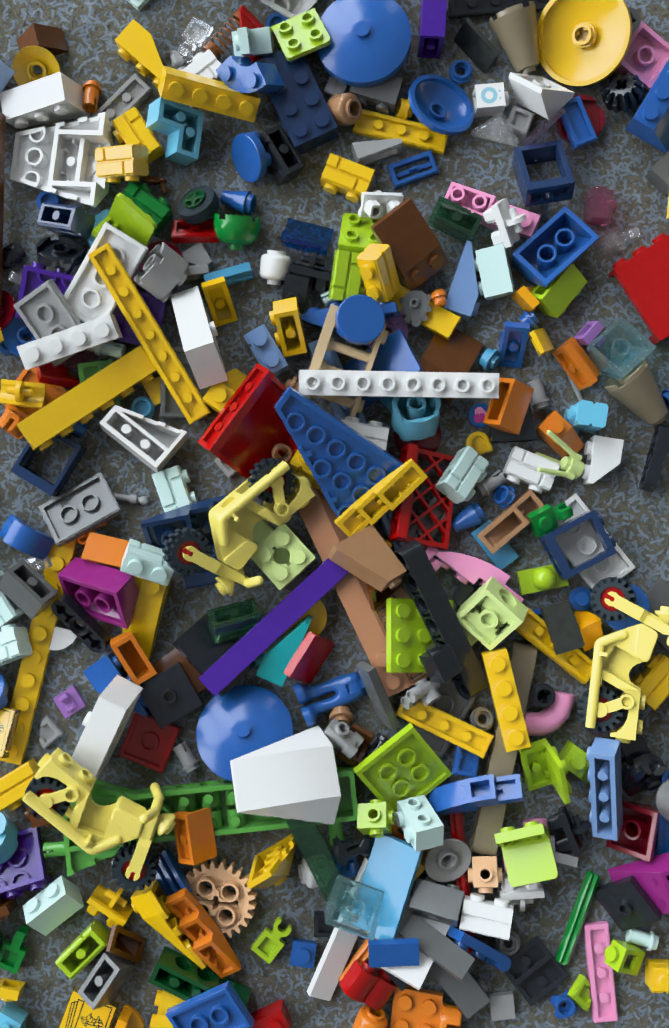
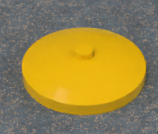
M550 0L543 9L537 23L539 61L544 70L553 79L570 86H589L610 76L624 60L631 43L632 19L625 1Z

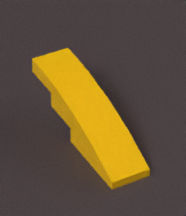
M410 459L368 490L346 509L334 523L350 537L364 529L368 524L372 526L389 509L393 511L428 476Z

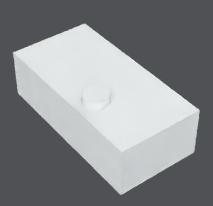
M198 286L170 295L183 349L199 389L227 381V374L216 340L218 332L214 321L211 322Z
M116 675L100 694L93 711H89L84 718L82 725L85 728L72 755L73 760L89 770L95 778L99 777L108 764L143 690L141 686L119 675Z

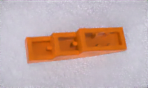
M186 887L166 897L165 906L180 919L178 928L193 941L192 951L221 979L241 970V964L230 944L214 920Z

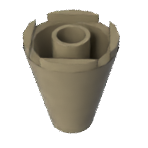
M528 1L530 5L528 7H523V3L511 6L498 12L496 20L492 17L489 19L490 26L516 73L531 74L536 71L535 67L539 65L537 15L534 1Z
M639 358L632 361L635 364L634 366L628 368L625 365L614 373L606 382L609 386H604V388L648 425H658L667 418L668 409L647 360Z

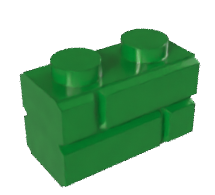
M130 182L122 194L130 198L137 207L153 218L157 224L153 235L157 237L173 217L170 209L171 205L162 197L156 199L152 196V190L145 184L140 183L138 185L135 182Z

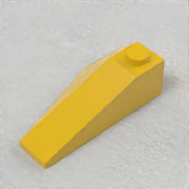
M134 576L139 594L131 624L128 629L122 628V633L131 631L150 660L172 578L168 586H164Z
M296 831L254 856L247 882L249 889L268 888L273 884L278 886L287 880L298 839Z

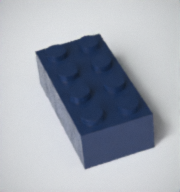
M279 50L255 61L275 64L285 86L274 93L266 94L279 124L299 156L338 138V126L304 56L293 61H287L282 50Z

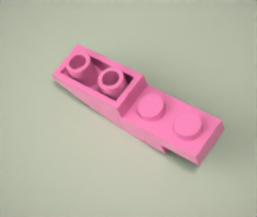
M451 182L442 202L443 205L467 219L495 231L499 230L496 222L487 224L483 216V212L498 202L496 196ZM515 207L518 215L525 214L527 218L520 222L523 231L518 232L519 236L529 239L535 233L541 215Z
M438 551L435 554V557L438 558L437 560L442 564L441 567L446 571L448 568L455 571L456 575L454 577L464 585L468 582L474 585L480 579L481 582L479 584L482 586L493 576L520 602L524 600L505 585L510 576L490 563L476 557L455 552Z

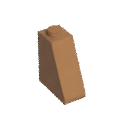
M369 525L337 543L328 555L332 562L380 592L388 587L392 590L403 582L401 578L407 571L373 525Z

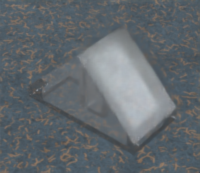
M500 111L474 128L471 132V136L517 146L519 142L503 111Z

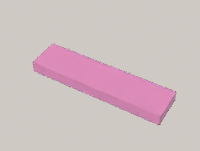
M607 921L587 922L583 924L588 980L590 983V999H592V1019L594 1023L618 1021L613 968L604 963L605 949L611 945L609 924Z

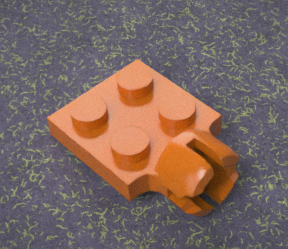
M24 368L15 380L40 383L36 368L25 370ZM46 384L44 406L68 391L62 386ZM5 405V412L0 417V428L14 438L21 439L23 435L17 428V424L40 409Z
M397 986L394 990L390 1028H461L463 1013L458 1006L448 1005L443 1001V992L423 988L417 990L412 986H407L401 991Z

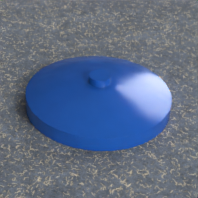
M336 0L323 13L321 21L330 36L331 43L317 50L324 69L337 81L353 87L375 86L393 77L406 62L411 47V28L406 13L396 1Z
M239 685L232 687L223 697H220L218 694L205 706L198 720L196 742L200 756L208 768L220 778L233 783L231 760L293 736L294 728L287 707L274 693L259 686Z

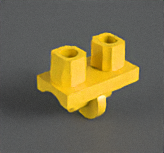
M1 379L0 404L41 409L44 407L47 385Z
M98 884L86 902L89 904L87 912L92 916H98L100 912L108 917L106 923L110 928H112V925L123 927L133 912V908L126 899L120 896L124 890L120 887L115 893L101 884Z

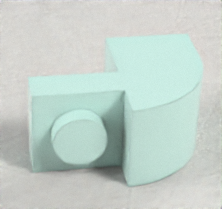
M242 27L237 28V31L231 32L235 56L259 57L275 53L273 32L270 27L255 29Z

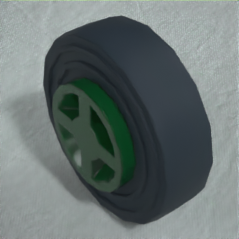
M197 186L183 195L177 205V211L187 224H199L209 219L217 211L219 198L210 186Z

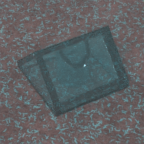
M620 316L594 339L586 349L600 374L622 380L656 349V346Z
M338 875L324 907L325 924L373 941L384 891Z

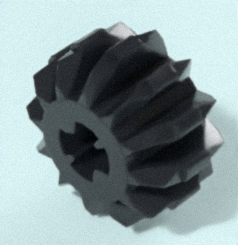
M630 71L626 75H622L619 72L617 77L610 76L609 82L604 83L602 94L603 102L608 111L613 110L615 114L624 111L626 114L628 109L635 110L636 105L640 104L643 98L644 88L642 81H640L638 75L632 76Z

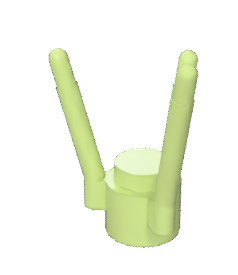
M547 430V434L571 456H564L559 461L545 454L535 452V454L560 464L559 469H561L559 471L538 467L537 471L566 477L570 480L577 479L581 476L585 467L584 462L581 461L583 456L575 453L551 430Z

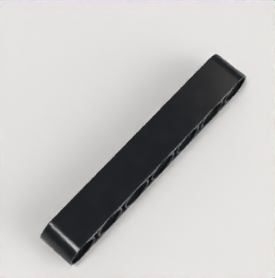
M412 540L393 552L407 570L402 579L433 642L451 645L463 671L451 679L461 697L465 700H470L488 687V680L423 546L418 541Z

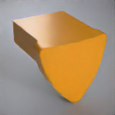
M523 285L519 290L515 291V294L511 295V298L527 313L534 312L540 303L531 293L536 286L525 287Z
M576 610L574 615L585 646L581 648L586 652L594 648L598 638L604 636L601 627L602 620L591 612Z
M125 1004L115 1028H144L145 1022L140 1013L131 1005Z

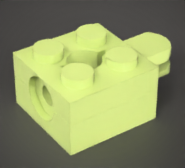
M260 520L254 525L252 538L258 548L251 559L274 585L282 591L317 558L286 524L279 525L275 530L266 520Z
M492 576L461 604L456 616L470 645L473 646L479 640L491 651L523 623L528 608Z

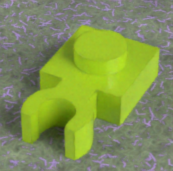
M281 916L275 919L272 931L265 927L251 945V950L268 964L272 962L285 945V941L281 937L288 936L292 930L291 924L286 929L279 928L278 925L282 921Z

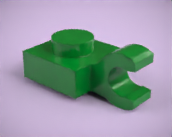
M562 502L554 508L546 504L527 514L534 535L539 538L558 528V520L568 519L574 514L571 506L567 507L565 502Z
M21 924L13 940L6 939L0 952V968L14 974L18 973L28 951V948L22 946L28 934L29 927Z

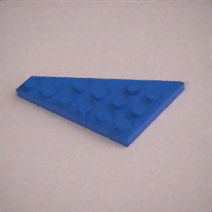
M288 386L275 405L279 417L285 424L287 431L293 438L300 454L310 468L313 477L319 484L337 518L368 490L404 464L291 386Z

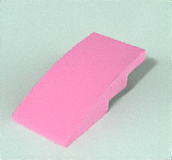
M641 21L639 27L632 32L630 47L624 60L614 72L626 75L630 71L632 76L638 75L640 81H642L643 88L650 90L669 59V43Z

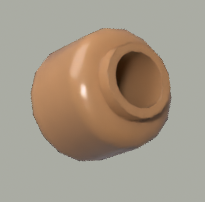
M334 94L327 103L337 126L353 125L360 118L362 107L355 94Z

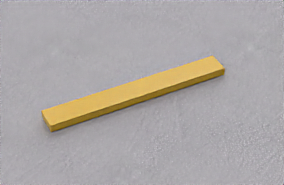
M108 242L88 254V257L188 423L192 424L211 413L111 244Z

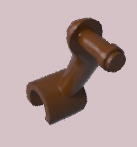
M149 175L139 177L140 181L149 184H161V193L163 195L167 194L165 185L167 180L165 178Z

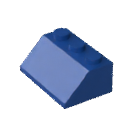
M669 59L625 129L665 154L669 150Z
M564 206L512 253V266L527 281L547 287L596 243L600 237L570 209Z

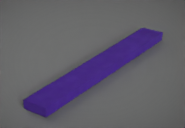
M329 558L325 560L198 679L214 696H217L349 572L332 562Z

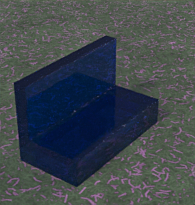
M288 218L286 228L281 234V246L312 253L315 250L318 251V255L327 257L334 229Z

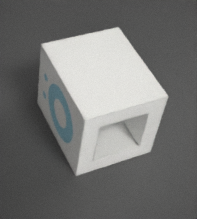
M504 82L475 85L472 94L474 117L502 115L505 106L509 104L508 91H504Z

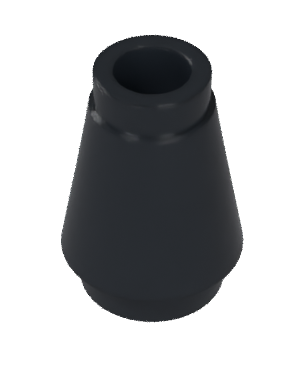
M545 683L535 685L531 690L532 701L538 707H549L555 700V691L550 685ZM543 690V694L540 697H537L539 691Z

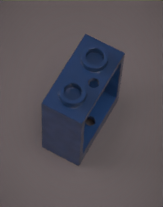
M561 140L514 147L512 165L525 207L572 199L575 180ZM556 160L561 177L531 182L526 165Z
M72 434L69 437L65 436L62 438L60 435L56 437L76 450L55 484L27 468L39 450L38 448L34 451L29 443H27L11 472L54 497L58 496L87 448L81 445L83 441Z
M595 510L587 511L538 538L560 580H567L617 553L614 548L616 547L614 538L611 534L606 533L603 527L605 522L600 513H596ZM589 520L605 551L570 568L554 537Z

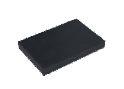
M208 611L181 635L173 645L202 675L231 649L237 641ZM253 661L219 693L220 697H223L255 666L256 662Z

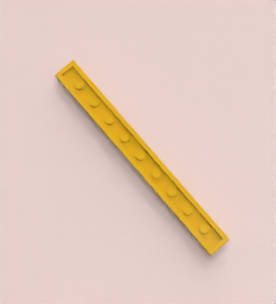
M76 539L61 548L54 543L47 556L42 577L58 593L49 607L31 621L28 641L31 643L33 653L22 658L9 709L14 711L0 761L17 765L23 764L51 651L49 648L59 619L52 612L51 605L60 595L64 594L58 574L74 559L78 543Z

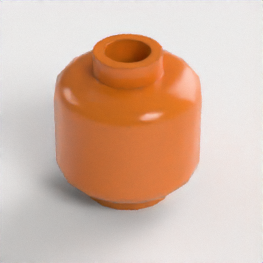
M364 1005L357 1014L353 1028H387L388 1018L383 1009L376 1010L368 1005Z

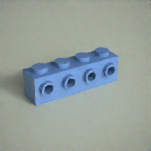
M595 737L592 746H588L587 761H589L590 765L588 769V782H590L588 800L591 803L589 821L592 823L593 837L618 841L623 825L620 740Z

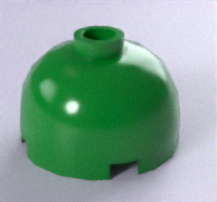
M214 213V231L221 242L229 244V249L243 250L244 245L254 243L260 235L262 217H256V221H253L252 216L223 214V219H219V214Z

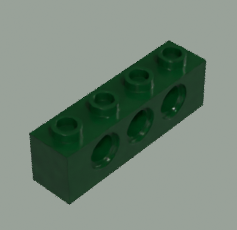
M166 946L148 980L149 983L185 1001L230 981L244 1005L247 1006L252 990L228 977L221 979L208 967L201 969L188 957Z

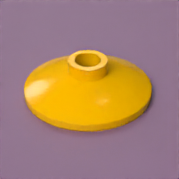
M40 46L24 47L16 54L12 63V69L15 71L13 76L18 86L61 72L55 56ZM34 66H40L42 69V73H36L34 71Z

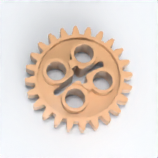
M213 858L210 865L207 861L202 862L201 867L195 865L193 872L189 871L187 873L186 880L192 889L191 894L201 905H205L209 909L207 913L214 920L222 934L225 935L227 933L229 938H232L234 930L237 933H241L242 926L247 927L250 922L249 919H252L255 913L253 909L257 905V902L253 900L256 898L257 892H251L252 889L248 888L247 881L250 874L242 876L243 867L235 870L234 861L230 866H226V859L223 858L222 862L218 864L216 858ZM203 881L210 882L213 888L205 887ZM226 886H233L236 892H229ZM223 910H230L233 916H227Z

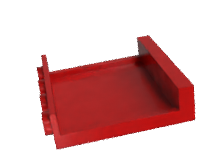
M665 233L652 240L653 245L648 248L643 245L632 253L633 257L626 261L625 258H622L612 265L613 270L608 274L609 277L615 276L650 330L652 336L649 337V340L653 346L669 336V235L666 236Z
M258 363L198 441L200 445L245 479L252 476L249 471L250 469H255L253 466L255 463H261L260 460L263 458H273L271 450L275 444L284 443L292 450L291 459L298 450L297 445L275 409L276 403L287 387L275 378L276 375ZM281 449L277 451L282 457L284 456L285 452Z

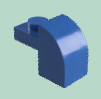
M11 514L3 523L0 531V536L3 538L2 541L21 552L45 561L55 543L54 539L44 531L28 525Z

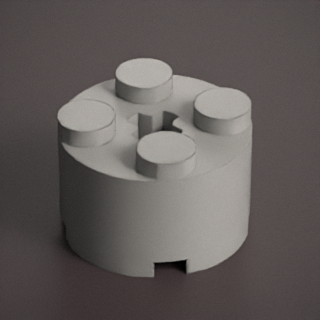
M162 242V246L160 244L156 245L142 261L144 264L143 270L141 272L137 269L134 282L158 300L165 302L172 294L171 290L176 285L181 286L188 275L185 273V270L189 264L187 260Z

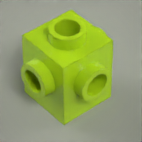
M380 799L370 800V803L357 804V829L363 835L369 834L370 837L381 838L384 837V834L392 833V825H395V812L391 810L386 802Z

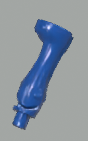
M358 672L343 674L313 686H306L302 683L293 684L300 705L324 694L336 693L332 697L301 707L308 728L316 724L318 716L337 706L352 703L367 693Z

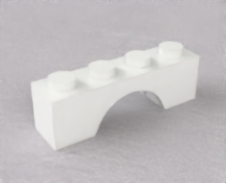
M108 314L17 346V350L25 370H30L77 352L122 338L123 336L115 315Z

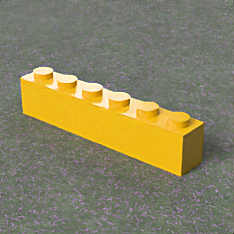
M140 345L19 422L17 428L34 451L38 448L44 451L54 444L52 439L59 435L62 438L74 431L72 426L79 422L82 424L87 423L95 417L93 413L100 408L102 411L107 410L115 404L113 400L120 395L122 398H125L135 391L133 387L140 382L142 385H145L153 380L156 368Z

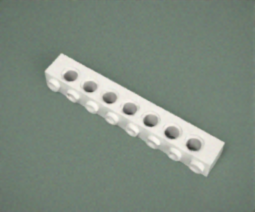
M299 370L298 392L305 396L499 398V373Z

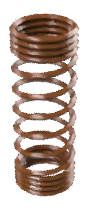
M238 10L233 14V18H229V23H225V27L220 28L221 32H217L216 37H212V42L208 41L203 47L205 52L210 49L217 60L224 52L215 44L213 39H217L225 49H228L227 45L218 37V34H221L232 45L231 40L223 34L222 29H225L232 37L231 31L227 29L226 25H230L234 31H237V28L231 24V19L240 28Z

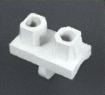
M381 190L362 192L358 215L359 217L370 219L382 218L403 202L404 195L402 193L381 192Z
M507 198L498 201L491 208L483 212L486 223L496 222L499 229L491 233L494 246L504 244V247L508 248L520 240L518 232L523 231L520 222L527 218L525 214L518 215L515 207L510 208Z
M502 872L503 883H498L497 892H499L500 898L508 900L510 905H518L519 912H525V904H533L534 898H545L541 882L512 887L509 884L507 873Z

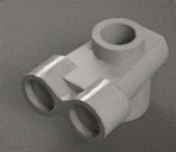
M425 677L414 685L415 687L408 690L406 695L401 697L400 701L405 709L415 706L420 701L423 702L425 707H428L442 697L438 691L440 684L433 683L431 680L428 681Z
M335 718L324 731L333 748L339 747L342 750L341 753L348 759L355 755L358 747L364 741L361 735L350 730L347 723L339 722Z

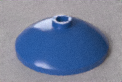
M433 74L422 75L412 83L408 93L409 103L413 113L424 126L443 135H459L468 130L474 120V108L470 98L461 87L445 77Z

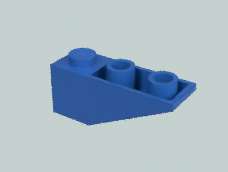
M112 652L83 671L94 689L100 694L116 675L133 682L130 676H127L122 669L123 665L118 657L114 656ZM140 695L133 711L145 717L151 711Z

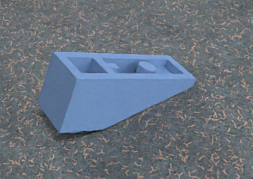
M468 240L464 245L446 298L447 303L443 306L444 309L465 321H469L471 315L476 316L480 305L479 302H476L479 293L472 243Z

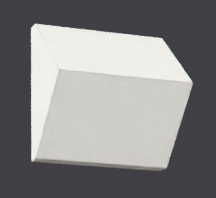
M511 72L509 74L516 102L548 120L571 100L575 93L543 76Z

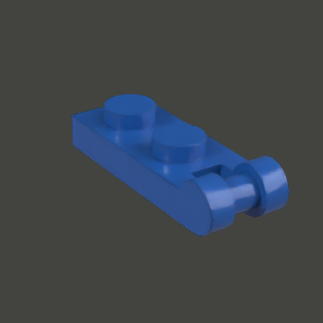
M450 926L447 935L455 939L454 943L460 948L467 951L470 947L473 949L472 955L483 961L486 960L488 964L496 966V968L503 972L510 969L511 960L509 957L465 932Z

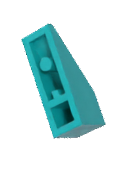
M307 615L270 645L266 653H262L258 657L255 664L259 667L256 676L281 687L283 686L287 677L283 672L303 641L313 616Z

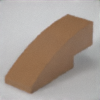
M529 489L490 522L477 537L491 554H494L529 524L527 514L539 509L544 504Z

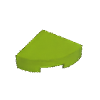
M579 974L567 995L581 1009L588 1012L592 1000L590 999V983L585 975Z

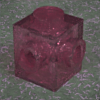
M596 186L589 189L584 198L583 222L585 224L606 226L611 221L612 214L615 213L617 207V199H614V190H607L604 186Z

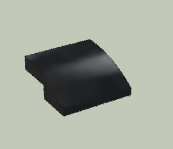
M535 936L510 957L511 967L508 971L504 972L531 1007L569 977L538 936Z

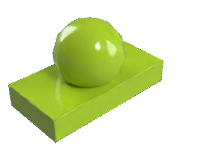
M552 564L516 571L521 595L569 586L568 579L560 580Z

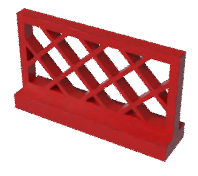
M411 443L402 447L399 455L401 462L405 463L412 459L419 467L418 455L425 456L431 465L422 471L425 473L433 467L440 478L443 472L437 464L441 461L451 463L454 456L420 449L418 445ZM427 477L424 480L428 487L426 490L420 493L416 488L392 511L389 541L409 543L412 540H416L422 546L448 550L453 502L446 496L442 498L435 488L438 481L432 484ZM428 491H431L438 501L431 507L422 497ZM417 499L426 510L418 517L412 510V504ZM439 504L446 512L445 518L441 521L438 520L432 511ZM427 513L435 524L429 530H426L419 520ZM413 523H416L423 533L418 538L409 536V528ZM437 527L442 534V543L435 542L429 534Z

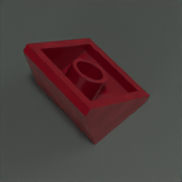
M622 800L623 825L618 841L607 840L606 846L652 862L660 812L651 805Z

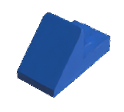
M505 321L504 330L500 332L499 357L501 359L498 366L521 368L530 331L529 323Z

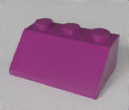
M75 557L58 574L63 593L71 596L92 618L128 629L139 594L135 577L109 566Z

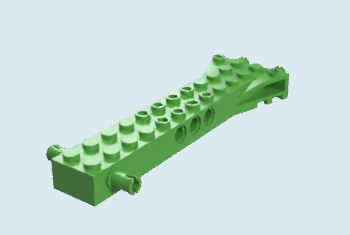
M351 765L336 766L341 798L335 823L333 825L328 824L330 845H333L335 835L340 840H344L342 822L357 821L355 778L353 766ZM96 779L91 796L92 800L98 805L106 806L113 804L118 792L122 791L130 800L145 807L147 810L152 806L154 798L150 787L129 789ZM224 779L160 786L164 796L160 814L178 811L194 812L208 807L211 809L214 836L324 824L296 819H282L273 816L266 817L237 813L233 783ZM77 801L72 802L71 804L75 807ZM65 815L62 816V817H64L67 821L70 822V819H69L67 816H65ZM156 828L151 843L175 841L174 828L169 834L163 833L160 836L157 835ZM63 834L64 841L44 842L43 851H47V853L43 855L45 859L66 856L67 877L86 867L95 865L101 860L115 856L120 846L123 847V844L99 854L90 855Z

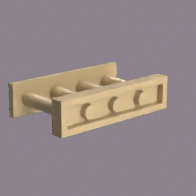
M331 304L308 370H343L326 364L327 361L323 360L325 352L333 350L366 362L364 371H371L380 344L384 345L389 332L385 330L387 324L385 323L383 331L374 340L370 353L334 341L335 338L331 337L333 328H337L335 316L339 308ZM305 396L308 399H310V397L315 398V396ZM317 396L351 408L348 415L351 417H355L356 413H361L365 400L361 399L362 396H355L354 399L346 396Z

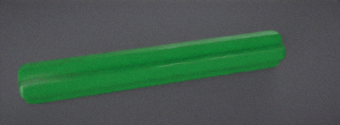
M587 871L556 955L557 962L566 966L570 963L600 880V876L593 871Z

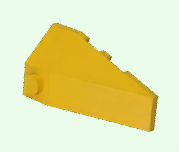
M155 878L154 882L152 881L149 887L145 885L144 890L140 891L138 888L134 891L130 898L134 912L140 914L144 921L196 965L204 969L207 964L192 951L193 941L178 928L180 919L165 906L166 895L157 878Z

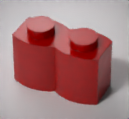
M355 959L339 983L345 995L355 1001L365 1003L376 1010H382L397 987L384 969L369 968V960L366 959L364 961Z

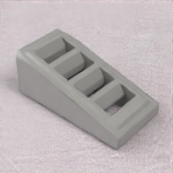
M401 138L352 143V153L356 163L366 166L401 153L403 142Z

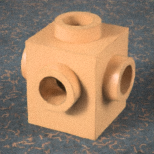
M496 856L472 857V868H468V883H473V889H478L479 893H493V888H498V883H503L502 867H497ZM482 871H487L490 877L483 879L480 874Z

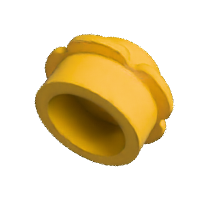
M408 97L406 99L400 98L396 106L395 116L403 120L411 118L413 111Z

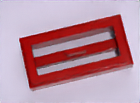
M183 219L172 220V243H220L214 229H203L214 228V219H207L202 223L194 225L187 224Z

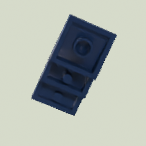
M227 495L192 503L142 521L141 527L146 544L161 549L165 548L166 545L163 543L164 540H169L170 537L168 535L170 533L174 534V530L178 528L183 530V527H187L204 535L209 541L207 544L211 546V550H214L215 545L208 515L209 511Z

